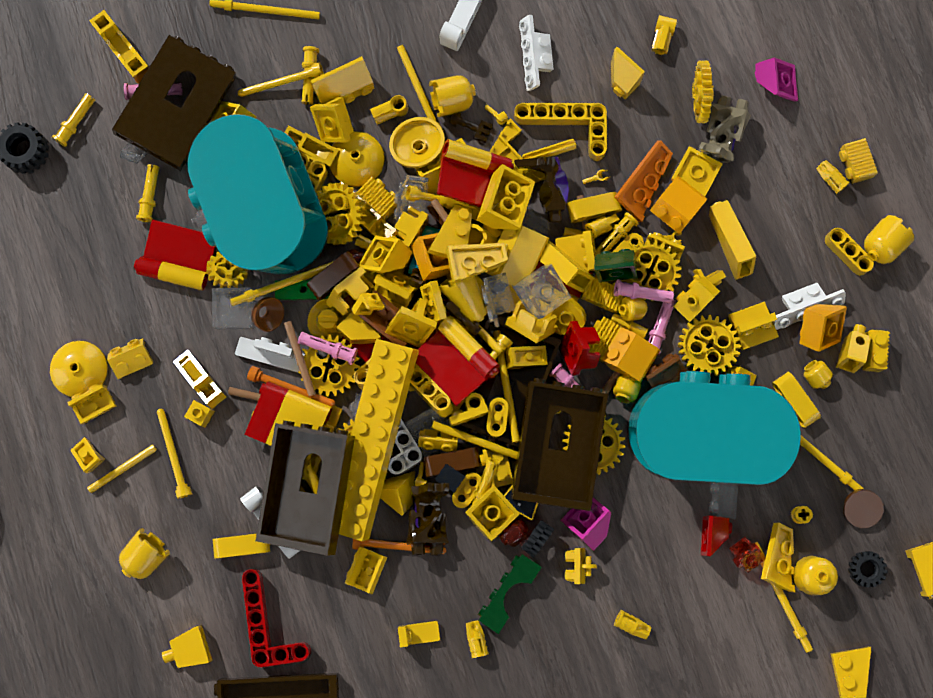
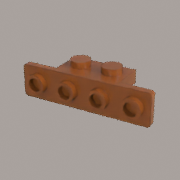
M375 290L373 293L379 295L385 307L383 310H373L371 315L359 316L392 343L406 346L409 343L385 333L386 327L399 311V308ZM350 295L343 299L349 305V309L352 310L357 300H354Z

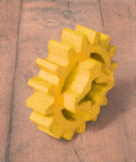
M219 252L216 253V257L211 256L210 261L207 262L206 274L209 275L208 280H214V286L220 284V289H223L224 286H227L228 290L231 289V286L237 289L238 284L243 285L244 279H247L248 269L232 264Z

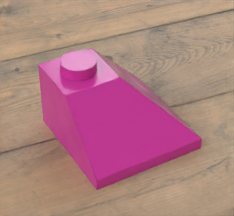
M775 57L755 64V78L760 85L774 95L794 102L798 101L795 65Z
M593 498L591 511L571 508L560 521L594 551L607 537L611 512Z

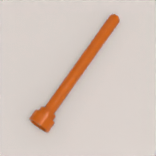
M252 366L248 372L247 380L254 383L256 381H263L265 383L270 381L333 407L335 405L333 399L319 394L308 396L306 389L263 374V371L258 367Z
M353 539L352 545L354 550H358L359 547H374L412 551L411 545L403 542L373 539L359 541ZM425 545V553H430V545ZM443 547V553H442V554H445V553H446V548Z

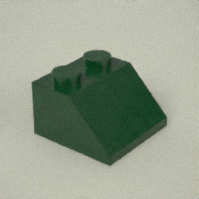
M621 249L619 252L613 253L603 251L595 255L594 269L599 283L617 281V279L638 278L634 250Z

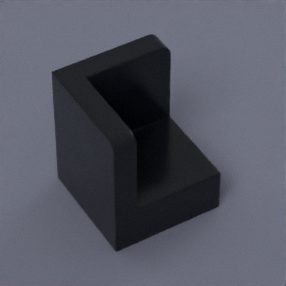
M445 464L435 480L441 484L449 483V490L455 493L465 475Z

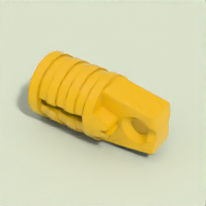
M827 160L823 161L816 168L823 180L836 194L841 192L850 183Z
M617 214L607 218L603 215L595 221L585 224V231L591 230L595 239L613 230L612 226L620 219Z
M620 610L614 622L615 627L645 640L651 631L649 625L623 610Z
M477 620L466 623L471 657L477 658L488 655V647L480 622Z

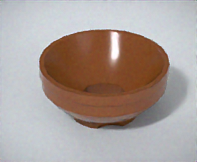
M265 297L259 300L252 311L254 325L265 332L278 328L284 318L283 304L278 299L272 297ZM266 307L265 315L260 317V309Z

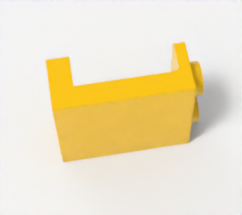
M933 542L905 550L907 558H911L923 590L920 592L921 596L933 599Z

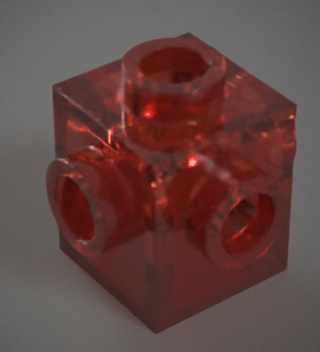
M746 537L730 547L734 556L733 562L739 569L743 568L747 573L763 562L760 553H762L760 548L755 543L752 544Z

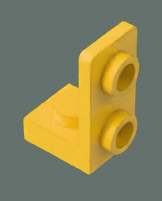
M438 621L398 626L400 648L413 644L439 641Z

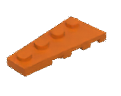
M661 140L653 145L614 197L638 222H643L646 208H649L652 202L650 199L654 191L657 190L659 186L658 181L661 175H664L673 154Z

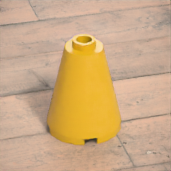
M476 276L452 284V278L449 277L440 284L441 292L449 301H452L460 308V311L466 318L474 322V324L485 319L486 310Z

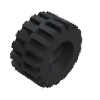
M16 122L14 126L9 124L7 125L8 129H2L0 136V161L14 172L26 174L27 171L33 173V169L39 170L41 163L43 165L46 163L44 158L49 156L46 152L49 150L48 142L32 125L23 122L21 125L19 122ZM29 140V150L22 156H15L16 146L22 141Z

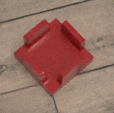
M570 321L560 345V351L572 376H579L582 369L596 368L601 357L599 352L589 353L590 347L588 344H599L601 341L594 327H580L578 321Z

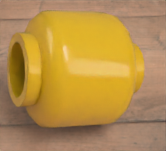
M624 297L621 300L618 311L624 320L634 321L642 319L648 307L643 298L631 299L630 297Z
M813 360L804 367L803 376L812 388L825 389L831 384L830 380L833 377V373L823 361Z
M626 375L619 376L613 388L615 398L626 404L635 401L641 389V383Z

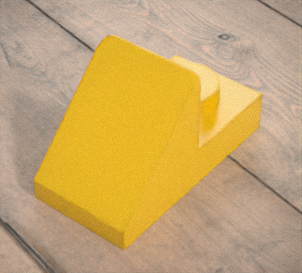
M85 437L70 450L85 473L92 472L105 460Z

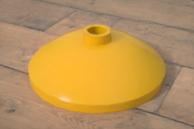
M414 117L402 122L393 131L389 142L390 152L394 160L404 167H425L441 155L445 143V135L441 126L436 121L426 117Z
M354 132L350 134L351 140L348 142L333 143L332 147L339 151L330 169L338 181L348 184V186L360 187L371 177L376 179L380 175L384 167L385 157L382 146L373 136L364 132ZM354 153L359 154L357 158L352 157Z
M73 341L65 344L55 353L50 364V376L54 386L61 393L70 397L78 393H86L89 391L88 388L95 384H104L108 373V364L103 352L94 344L86 341ZM77 364V370L73 371V365Z

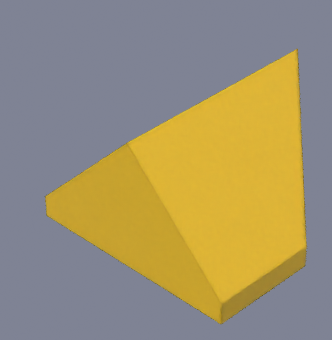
M415 471L391 477L384 481L380 498L401 516L413 505L411 487L414 486Z

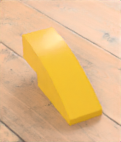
M289 125L284 132L294 140L300 152L322 161L326 166H331L339 151L308 133H302Z
M189 350L173 361L192 388L196 390L205 404L211 409L226 398L223 391Z

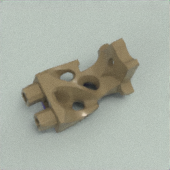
M721 95L718 104H712L711 118L707 128V132L710 133V142H701L698 151L719 162L728 163L734 161L732 150L734 149L735 140L737 142L742 140L745 127L751 115L748 112L749 102L747 100L738 99L736 108L730 107L732 98ZM720 121L721 124L715 128L716 122ZM735 125H738V126H739V129H738V132H737V133H736ZM722 134L726 135L724 142H718L719 136Z

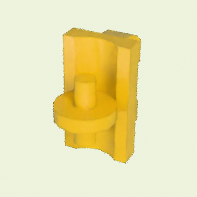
M575 548V550L565 552L566 562H574V570L565 571V580L574 582V584H585V568L586 576H591V568H597V564H591L592 556H586V548Z

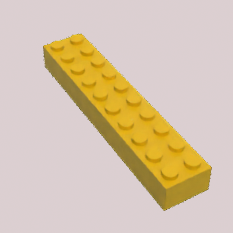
M380 339L375 341L351 436H355L339 535L359 541L369 540L416 364L418 349Z

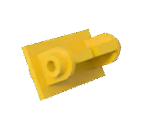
M420 430L418 447L427 450L441 449L445 452L457 451V437L441 432V437H437L438 430Z

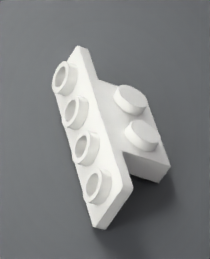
M527 15L520 20L519 29L521 31L527 91H532L540 86L539 71L551 72L554 68L550 34L534 32L533 15Z
M815 283L783 295L782 301L788 311L776 315L777 320L773 322L776 330L803 321L805 309L815 304H845L846 292L842 289L826 296L819 284Z
M261 337V340L239 338L235 355L294 372L300 371L293 349L290 348L291 345L282 342L279 345L273 344V340Z

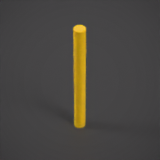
M153 444L88 486L87 489L92 494L157 451L156 447Z

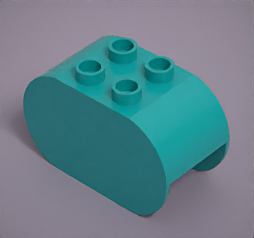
M246 115L221 117L204 127L195 138L189 152L188 173L193 187L188 189V195L195 209L198 211L203 210L207 223L202 225V232L208 244L212 247L216 245L223 257L232 264L244 269L272 274H290L310 265L319 256L326 244L328 225L294 140L286 133L267 127L258 119Z
M686 371L680 372V382L658 385L647 391L637 401L630 415L628 434L632 451L637 460L649 471L665 478L761 485L776 481L791 468L800 447V424L794 409L783 396L767 387L750 386L751 375H719V384L710 383V372Z

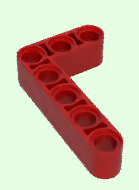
M257 569L245 571L242 575V584L253 664L257 667H267L300 662L307 659L311 654V647L306 642L271 646L262 573ZM251 572L257 576L254 584L248 581V575ZM253 592L259 595L257 603H253L250 599ZM255 612L260 613L262 616L260 623H256L253 620ZM257 632H261L264 635L262 643L257 642L255 639ZM298 646L306 649L304 657H300L297 654ZM279 649H283L286 652L284 660L279 659L277 656ZM259 652L266 654L267 660L265 663L258 660Z

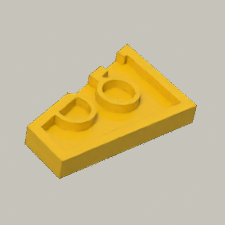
M455 204L427 253L448 259L447 246L468 245L473 209Z
M505 243L447 246L446 249L452 284L504 265L508 261Z
M779 522L773 523L761 579L788 592H795V585H792L794 567L791 566V555L794 553L793 529Z
M871 647L831 653L840 698H866Z

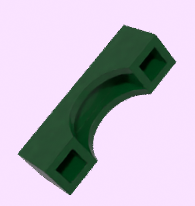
M523 554L520 557L515 556L510 564L513 568L509 573L505 572L499 581L502 583L498 590L494 588L489 596V599H491L488 606L483 605L477 614L480 616L478 621L497 634L500 633L509 619L504 608V597L507 591L518 583L531 584L542 568Z

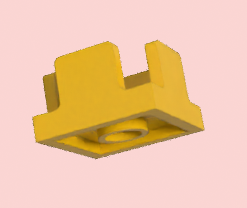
M689 146L671 181L678 175L698 192L706 196L723 163Z
M409 206L407 208L408 213L403 212L395 224V229L398 230L397 237L391 235L390 238H401L404 240L402 242L412 250L411 245L418 237L422 236L425 226L429 225L430 222L429 214Z
M360 266L335 286L326 304L330 308L335 307L343 316L346 313L352 312L349 309V305L343 299L350 295L354 300H357L361 293H371L374 289L373 284L365 277L366 271Z
M524 298L517 302L513 315L507 318L505 324L533 342L538 343L556 332L558 326L555 323L558 316L553 315L555 309L542 300L537 301L534 311L527 308L530 299Z

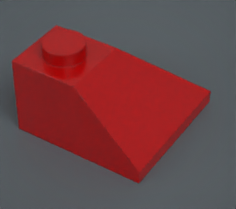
M703 516L700 556H712L728 539L729 534L732 533V523L729 522L730 518Z

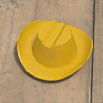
M328 299L318 301L308 315L307 324L310 333L318 338H321V335H323L325 340L328 339L329 334H331L332 340H335L336 336H339V339H341L343 336L337 332V326L349 314L346 313L343 316L335 307L330 308L326 304Z

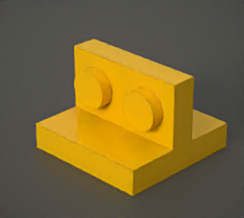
M337 97L326 104H314L310 107L321 141L348 142L351 140L350 134L354 133L343 97Z
M394 270L376 275L373 281L375 286L372 293L376 290L400 309L402 306L405 308L409 307L412 297L418 289L409 285L410 276Z
M420 298L411 310L402 306L386 327L385 333L420 348L435 330L437 322L425 317L427 314L425 309L427 301Z
M765 301L728 315L733 330H737L736 337H740L738 343L741 345L742 351L779 337L773 323L777 320L775 312L769 313Z

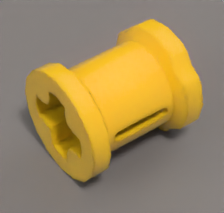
M798 506L791 511V518L797 524L809 523L813 517L812 510L807 506ZM798 513H805V517H799Z

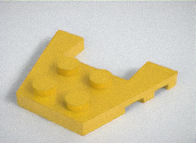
M510 118L489 152L512 159L514 164L513 170L535 181V183L545 180L546 176L542 172L533 169H518L514 160L523 158L509 142L517 137L522 130Z

